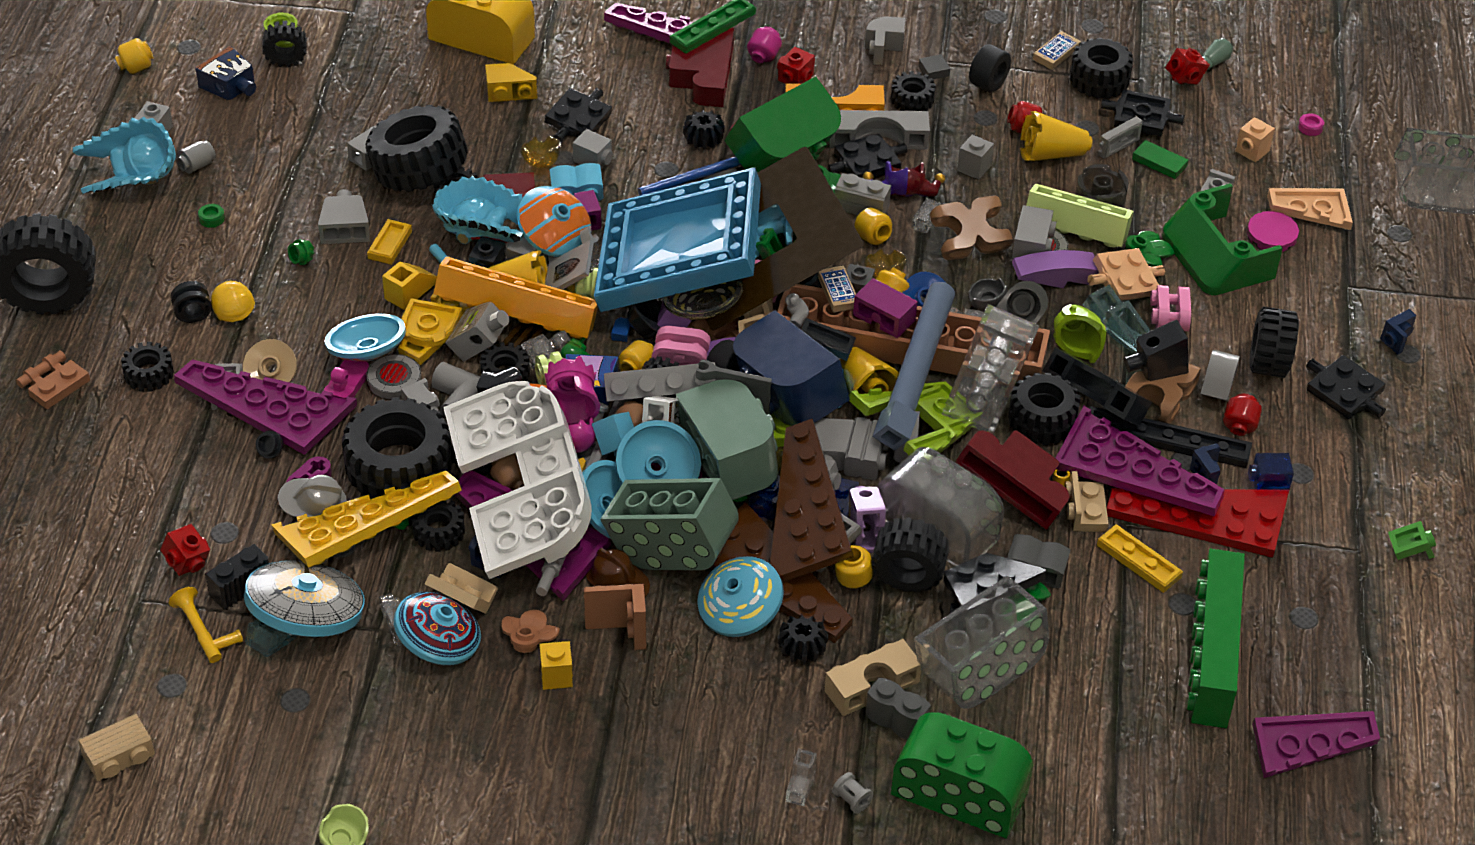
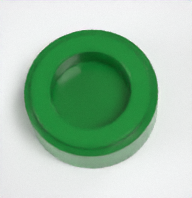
M217 204L202 206L198 211L199 223L207 228L220 226L225 220L223 208Z

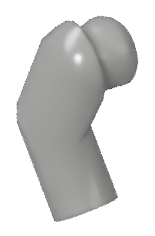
M791 293L785 299V303L788 305L787 309L792 315L789 321L800 329L809 314V309L803 299L799 298L798 294Z

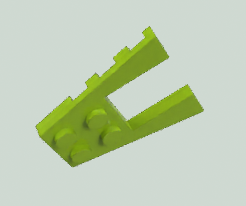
M946 381L925 383L915 411H920L919 416L933 428L934 432L906 441L903 451L916 463H918V455H924L931 461L936 455H939L978 424L982 413ZM881 388L869 389L868 393L859 394L857 390H854L850 393L849 401L865 416H869L884 410L888 406L892 391L882 392Z

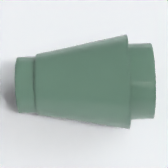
M1225 38L1215 39L1202 55L1210 64L1207 70L1231 57L1233 47Z

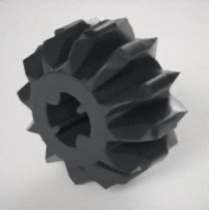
M703 109L702 112L693 111L692 115L686 116L683 134L687 144H694L695 148L703 147L706 149L708 146L715 148L716 144L722 143L725 125L721 115H714V111L705 112Z
M801 613L799 619L790 616L787 623H782L777 643L781 648L782 656H790L792 663L797 659L801 660L804 665L807 659L816 662L818 655H824L826 643H828V634L823 622H816L814 615L809 619L804 618Z

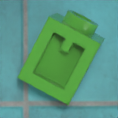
M1421 521L1388 532L1398 560L1426 551L1429 559L1435 557L1431 548L1437 546L1431 530L1425 531Z

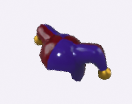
M886 161L885 180L882 183L891 185L890 196L896 194L901 197L913 195L934 197L937 196L941 183L945 182V176L941 173L936 174L935 181L930 183L925 177L924 162H921L915 168L897 169L891 166L890 161ZM865 172L862 178L873 180V174Z

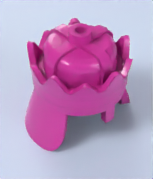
M578 356L575 360L563 358L555 364L550 361L548 372L545 373L547 389L557 399L568 425L578 424L581 419L588 423L589 419H594L600 411V403L594 391L597 372H594L592 365L586 366L581 356Z

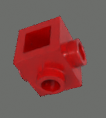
M794 47L778 61V81L785 84H802L810 80L814 75L815 55Z
M1177 48L1165 68L1169 71L1171 78L1175 82L1198 85L1210 64L1198 51L1192 48H1188V50Z
M192 524L168 532L160 549L168 565L173 567L179 576L201 570L205 566V561L211 550L207 541L200 536Z

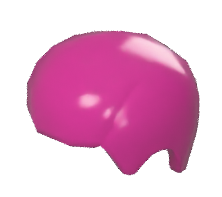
M593 418L589 419L588 424L581 419L578 424L568 425L576 453L588 450L595 443L596 436L592 427V423H594Z

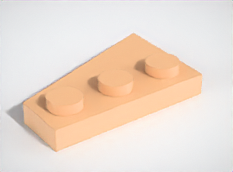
M1269 188L1267 197L1271 211L1351 230L1353 221L1344 189Z

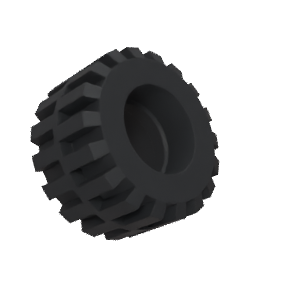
M1097 38L1087 39V42L1082 41L1079 43V46L1075 47L1072 56L1069 77L1072 86L1077 88L1078 92L1098 99H1109L1111 96H1119L1120 93H1123V89L1126 90L1130 84L1133 66L1132 53L1128 51L1129 49L1126 46H1122V43L1114 42L1112 39Z
M1264 306L1261 308L1256 318L1250 348L1249 364L1252 373L1285 378L1290 372L1299 328V319L1296 311Z
M1034 373L1033 376H1024L1023 380L1016 382L1011 392L1008 413L1009 425L1013 427V431H1019L1035 444L1037 442L1043 445H1049L1050 442L1057 444L1060 443V439L1065 441L1078 417L1080 407L1078 390L1076 387H1071L1072 383L1070 381L1062 380V377L1059 375L1052 376L1051 373H1045V375Z
M898 518L894 519V522L889 521L885 523V526L880 528L872 556L871 565L872 569H874V574L880 577L884 584H889L894 589H902L904 592L914 591L917 593L921 592V590L928 591L932 589V586L936 587L939 585L940 580L944 576L949 542L946 537H943L944 533L941 530L935 529V525L924 523L925 521L921 519L913 520L912 518H906V520Z

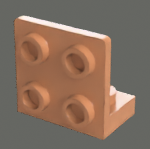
M644 584L585 587V628L627 627L628 638H634V650L646 649Z

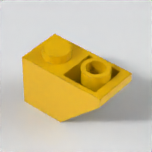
M511 63L485 65L488 102L537 99L536 76Z
M398 262L382 275L384 299L405 310L410 298H420L435 285L437 276L419 266Z

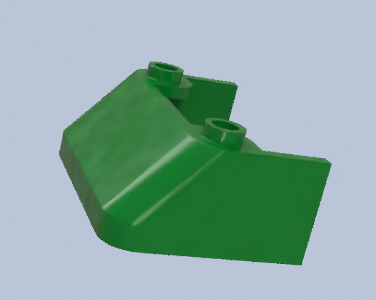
M1231 183L1194 193L1165 223L1162 232L1163 240L1172 246L1175 256L1200 289L1209 295H1220L1275 279L1283 249L1278 245L1257 251L1252 244L1244 240L1228 243L1212 223V220L1227 216L1233 188Z

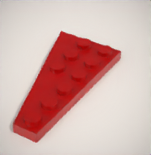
M1112 488L1107 505V516L1273 558L1289 490L1224 489L1222 502L1215 516H1211L1121 488Z

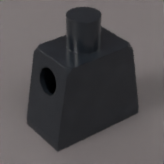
M1175 320L1139 336L1136 339L1137 353L1124 357L1127 371L1130 373L1141 369L1148 381L1189 373L1188 337L1179 322Z

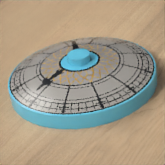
M279 561L259 567L248 577L244 591L245 604L258 620L282 632L309 637L336 635L353 628L362 617L365 603L361 588L350 577L321 564L308 568L302 561Z

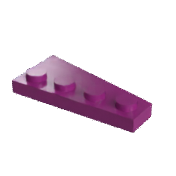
M620 3L613 4L604 12V21L612 23L614 26L624 27L633 30L637 34H645L658 41L670 43V35L693 23L690 22V17L680 16V19L667 17L666 12L646 13L645 8Z
M1374 711L1254 718L1252 722L1264 778L1372 746L1380 740Z

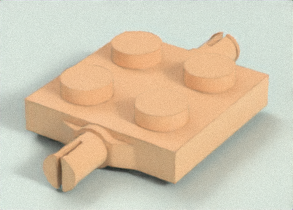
M1139 248L1097 253L1093 261L1099 274L1089 275L1087 281L1090 286L1103 284L1110 291L1115 302L1150 297L1151 290H1156L1159 284L1155 277L1164 276L1165 268L1162 265L1150 267Z

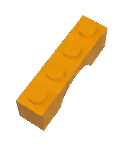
M786 84L785 93L800 84ZM859 85L853 93L843 97H832V99L837 104L839 110L884 111V85Z

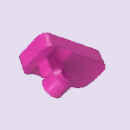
M344 360L339 367H335L331 371V380L324 388V391L332 392L333 397L345 400L347 396L354 398L367 379L368 362Z

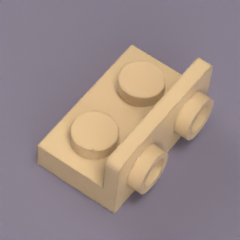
M1071 471L1070 481H1065L1064 487L1070 495V503H1067V519L1072 520L1073 531L1107 532L1109 524L1103 483L1078 482L1077 471Z
M451 563L447 565L440 578L429 574L425 585L485 614L498 591L496 585Z

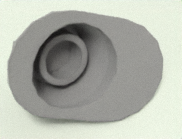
M327 475L292 479L286 482L278 493L280 507L284 512L293 517L307 514L308 517L318 516L323 513L325 508L347 501L342 487L339 486L336 480Z

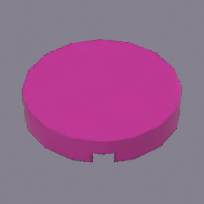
M1264 211L1255 214L1249 220L1247 228L1248 239L1251 242L1257 243V247L1262 250L1280 245L1283 248L1282 252L1286 251L1288 247L1296 244L1299 234L1298 225L1292 218L1274 211Z

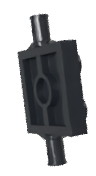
M569 88L547 112L544 123L558 130L553 136V140L556 143L558 141V144H561L567 136L578 138L586 129L596 132L612 114V106L599 101L604 94L601 89L595 88L590 95H585Z
M1123 89L1122 96L1117 102L1102 99L1101 109L1115 111L1113 127H1118L1137 116L1142 120L1141 133L1162 137L1164 127L1168 122L1183 125L1185 115L1170 113L1171 99L1125 89Z
M879 133L834 146V154L839 159V162L828 164L827 170L833 173L844 171L847 174H855L860 178L863 177L865 172H871L873 178L885 175L886 161H890L892 167L901 169V161L897 155L907 153V145L902 143L890 146Z
M1345 355L1340 356L1336 361L1327 366H1323L1314 358L1309 360L1306 367L1316 373L1317 376L1308 383L1307 391L1347 419H1351L1355 414L1366 409L1378 418L1383 416L1386 408L1374 400L1384 391V382Z

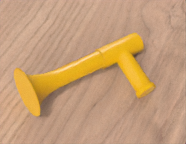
M194 587L182 588L170 597L169 605L173 608H181L184 611L209 662L215 663L222 658L220 649L243 642L242 634L238 629L233 633L213 640L194 605V600L198 595L197 589Z

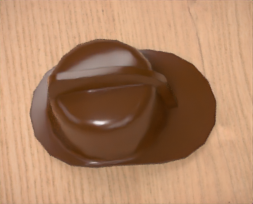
M598 549L593 567L586 574L588 582L593 586L644 584V596L646 597L649 593L650 583L647 576L631 563L629 556L624 551L619 549Z

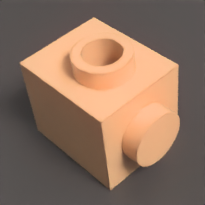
M1254 117L1240 129L1236 152L1257 162L1270 151L1275 128Z

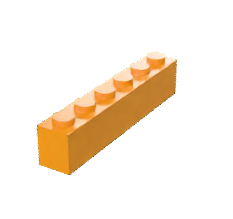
M447 256L439 265L433 293L441 296L445 301L466 303L470 308L490 301L499 310L505 311L508 316L517 318L519 322L539 324L546 330L563 331L571 337L578 339L589 337L593 330L598 305L593 298Z

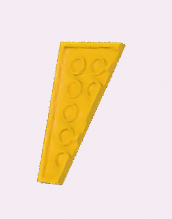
M447 471L414 480L410 487L395 490V487L384 490L385 495L370 499L369 495L325 508L323 513L318 516L308 517L307 514L296 517L298 522L285 526L278 522L271 526L274 534L309 568L323 563L327 558L337 553L349 550L351 546L363 540L373 538L377 533L389 527L399 525L402 520L414 514L422 513L428 507L440 501H446L462 490L459 481Z

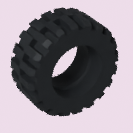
M420 105L414 106L412 109L407 110L406 108L400 110L397 114L393 113L387 116L386 120H381L377 123L376 128H372L367 137L365 148L378 182L388 189L399 192L402 190L412 192L415 189H427L428 186H436L440 184V181L449 179L454 172L457 173L461 169V165H464L468 153V147L458 118L450 110L442 106L435 107L433 105H426L425 107Z
M35 213L31 217L23 215L18 217L17 221L11 220L4 224V228H0V297L2 300L6 298V302L13 307L18 306L21 311L29 312L30 310L44 315V312L57 314L62 309L67 311L72 309L75 304H80L90 294L92 284L94 283L96 251L90 237L87 234L84 235L85 231L78 225L73 226L70 220L66 218L61 220L57 218V215L52 214L41 216V213ZM44 259L55 262L61 267L48 270L38 269L29 266L24 261Z
M400 397L392 398L391 401H384V399L376 401L375 405L371 406L369 404L361 409V413L357 412L343 431L342 449L346 475H348L352 486L357 487V490L365 496L369 494L371 499L385 495V489L395 487V490L410 487L414 480L451 470V440L448 424L437 410H431V406L424 402L419 404L415 399L407 398V400H400ZM393 445H408L417 448L410 453L399 456L378 453L380 450Z

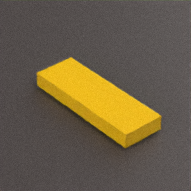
M1117 524L1098 538V547L1163 593L1182 578L1183 571Z

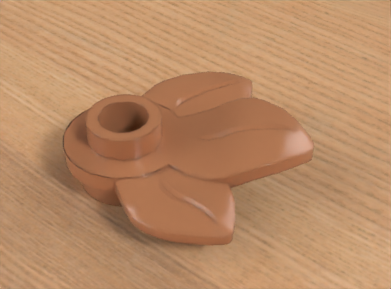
M528 610L520 618L506 616L503 618L501 625L502 632L510 636L514 649L522 653L534 651L539 642L554 640L560 632V628L546 625V614L540 610Z

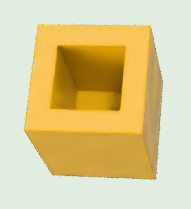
M570 641L540 643L543 690L573 687Z

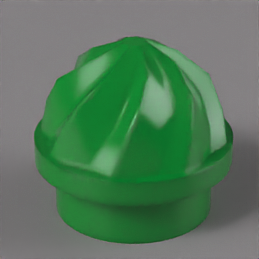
M297 239L288 246V257L293 264L306 265L313 259L315 252L314 246L310 241Z

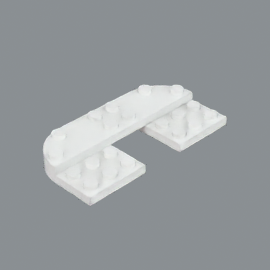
M514 381L500 384L443 407L458 467L462 474L516 453L525 485L469 508L483 565L489 579L544 557L548 564L565 557L584 536L590 523L592 505L566 417L553 393L542 385L538 388L530 386L528 381Z

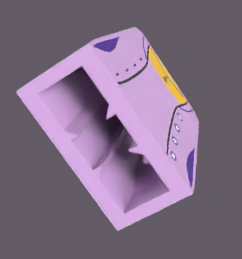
M857 486L849 491L848 518L861 526L862 533L853 541V545L861 546L867 549L869 553H873L879 530L885 526L886 508L878 487ZM865 523L871 526V529L867 532H864L863 529L866 528Z

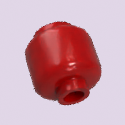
M1019 101L1016 105L1013 104L1011 106L1007 123L1010 124L1011 130L1021 133L1026 116L1032 115L1031 111L1042 113V108L1026 101Z
M1245 393L1238 394L1228 400L1223 423L1234 435L1244 436L1250 434L1258 428L1262 407L1254 396Z

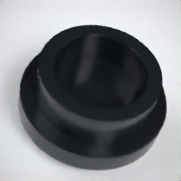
M265 431L258 436L255 444L256 449L264 458H276L282 452L283 439L275 431Z

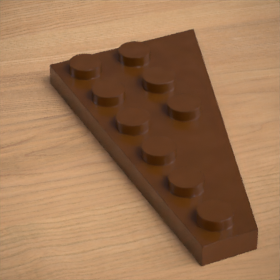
M813 419L787 427L785 430L770 564L775 568L782 582L854 557Z
M746 502L737 509L739 514L738 523L716 561L708 568L712 571L727 560L745 556L760 558L770 564L774 532ZM811 572L782 582L784 594L779 609L782 613L799 619L801 613L807 619L814 615L816 622H823L828 634V640L836 643L852 626V617Z

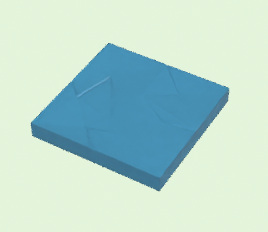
M749 168L609 203L594 291V298L600 312L754 276L761 182L756 169Z

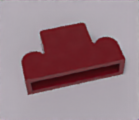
M734 27L686 54L673 45L671 55L666 57V69H669V86L692 89V99L698 105L724 107L734 48Z
M984 430L978 431L954 462L972 476L978 477L984 485L1046 530L1070 497L1068 490L1062 484L1049 480L1060 462L1016 430L1013 431L1003 445L1000 444L999 440L992 433Z

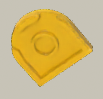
M410 298L401 318L406 327L405 339L414 345L422 347H433L445 343L461 319L462 308Z

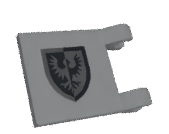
M589 226L580 231L582 241L580 246L559 257L547 255L549 265L545 285L563 290L589 276L593 245L599 239L596 234H591Z

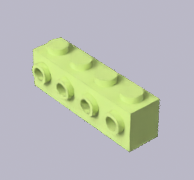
M1035 184L1029 191L1026 206L1053 210L1052 221L1057 222L1056 231L1064 234L1069 232L1077 234L1084 240H1098L1108 247L1123 246L1128 237L1134 212L1133 210L1040 184Z

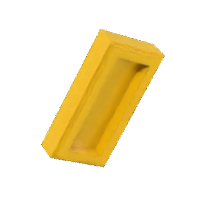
M387 219L367 252L368 259L392 265L412 233V225Z

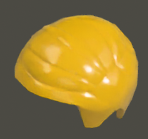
M225 281L218 285L211 295L212 309L220 321L236 322L243 320L252 312L255 306L252 293L241 282Z

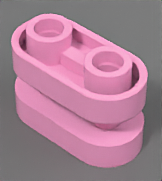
M1157 285L1156 290H1151L1150 306H1155L1151 312V324H1156L1157 329L1177 320L1183 331L1189 332L1191 323L1190 288L1178 286L1177 294H1169L1168 286ZM1170 304L1176 305V312H1170Z
M663 326L657 331L652 358L656 360L657 357H662L663 361L666 358H670V363L674 364L676 361L679 363L678 366L698 364L701 360H707V352L711 342L710 336L700 329Z

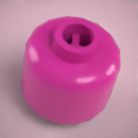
M771 27L757 28L747 44V50L751 58L758 63L773 61L782 45L780 35Z

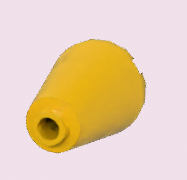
M1031 111L1032 115L1026 116L1021 132V140L1025 141V148H1020L1022 158L1025 161L1083 156L1087 151H1090L1092 137L1089 136L1088 131L1037 111Z
M541 250L532 251L489 267V269L544 285L548 271L545 257L539 256L542 252Z
M852 347L847 361L840 359L849 393L857 390L859 394L868 393L869 389L881 388L882 392L893 391L899 374L894 367L858 347Z

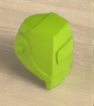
M1068 305L1054 319L1053 336L1055 342L1062 350L1073 356L1087 359L1090 363H1095L1104 349L1106 328L1094 312L1079 305Z

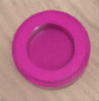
M1304 114L1300 117L1298 129L1305 135L1317 136L1323 131L1324 120L1316 114Z

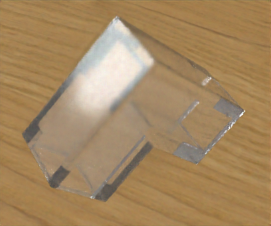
M926 198L913 217L912 229L927 234L933 226L929 216L930 212L935 207L943 205V203Z
M798 748L793 761L792 776L786 790V802L805 806L815 778L817 753Z

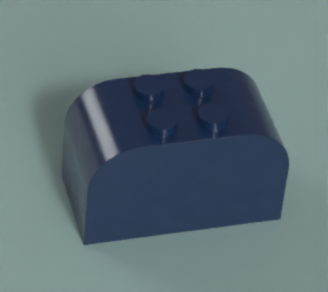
M776 310L744 329L735 338L733 349L739 371L772 378L769 414L774 415L784 424L793 426L809 419H813L815 423L850 400L840 359Z

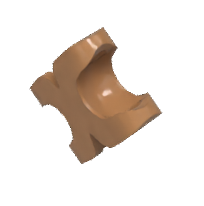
M998 196L976 198L969 210L963 203L952 202L939 205L930 212L929 216L935 227H949L957 235L946 240L941 248V253L945 260L966 258L971 254L973 246L981 253L989 254L1008 249L1012 245L1014 239L1008 229H995L986 221V219L995 217L1002 207Z
M1188 364L1189 373L1154 381H1148L1143 372L1138 371L1131 376L1126 387L1159 406L1161 414L1158 420L1170 424L1180 411V401L1188 399L1196 388L1201 368Z

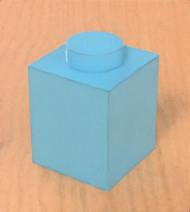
M629 412L614 414L592 423L602 456L613 453L616 458L620 442L634 428Z

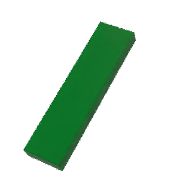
M732 0L670 35V43L686 54L755 15L756 7L746 0Z

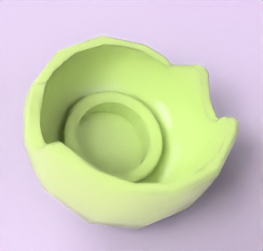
M351 804L333 806L328 815L321 821L319 827L320 843L322 845H364L369 832L368 817L362 809Z

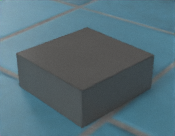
M942 54L919 59V68L924 75H929V79L950 76L951 68Z

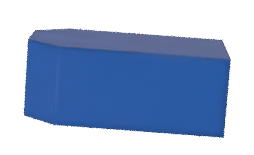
M620 317L615 320L611 340L628 341L631 325L627 318Z

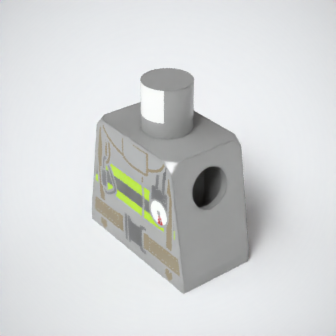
M490 301L468 308L445 343L464 362L491 347L496 342L504 327L508 325L509 316Z

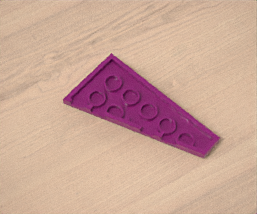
M193 359L174 375L176 384L262 432L275 431L279 433L284 444L304 455L357 406V398L347 396L345 400L333 397V393L328 391H322L320 394L308 391L306 386L268 377H264L261 380L253 378L251 373L240 371L239 374L227 372L222 366Z

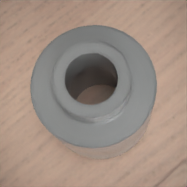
M197 141L177 152L176 163L180 170L191 174L212 162L215 158L214 148L208 141Z

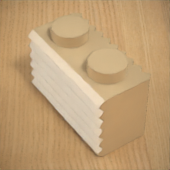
M137 714L78 740L82 756L97 781H101L102 778L114 777L120 770H124L126 767L130 768L131 765L142 764L155 754L152 739Z

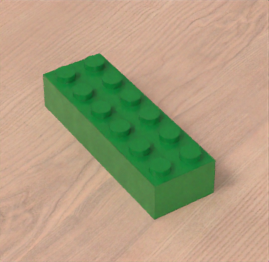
M1209 548L1207 560L1201 559L1199 577H1202V579L1197 578L1195 595L1198 596L1199 601L1195 600L1193 618H1196L1198 623L1193 624L1191 637L1196 646L1192 645L1190 663H1193V668L1195 669H1190L1188 686L1191 687V692L1188 693L1186 710L1192 711L1191 723L1226 729L1228 727L1237 693L1245 553Z

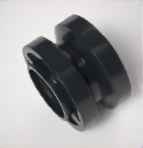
M186 281L177 285L171 292L170 298L174 314L178 320L185 323L202 321L210 314L212 305L208 290L204 284L197 281Z

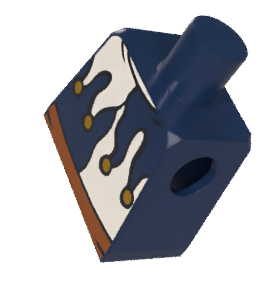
M231 46L195 68L198 87L226 100H231L241 93L251 96L256 91L252 65Z

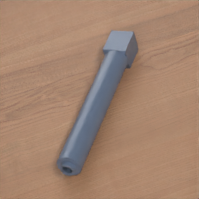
M935 282L929 287L888 406L881 411L872 436L895 451L906 441L910 440L918 417V413L915 410L955 297L954 289L945 282Z

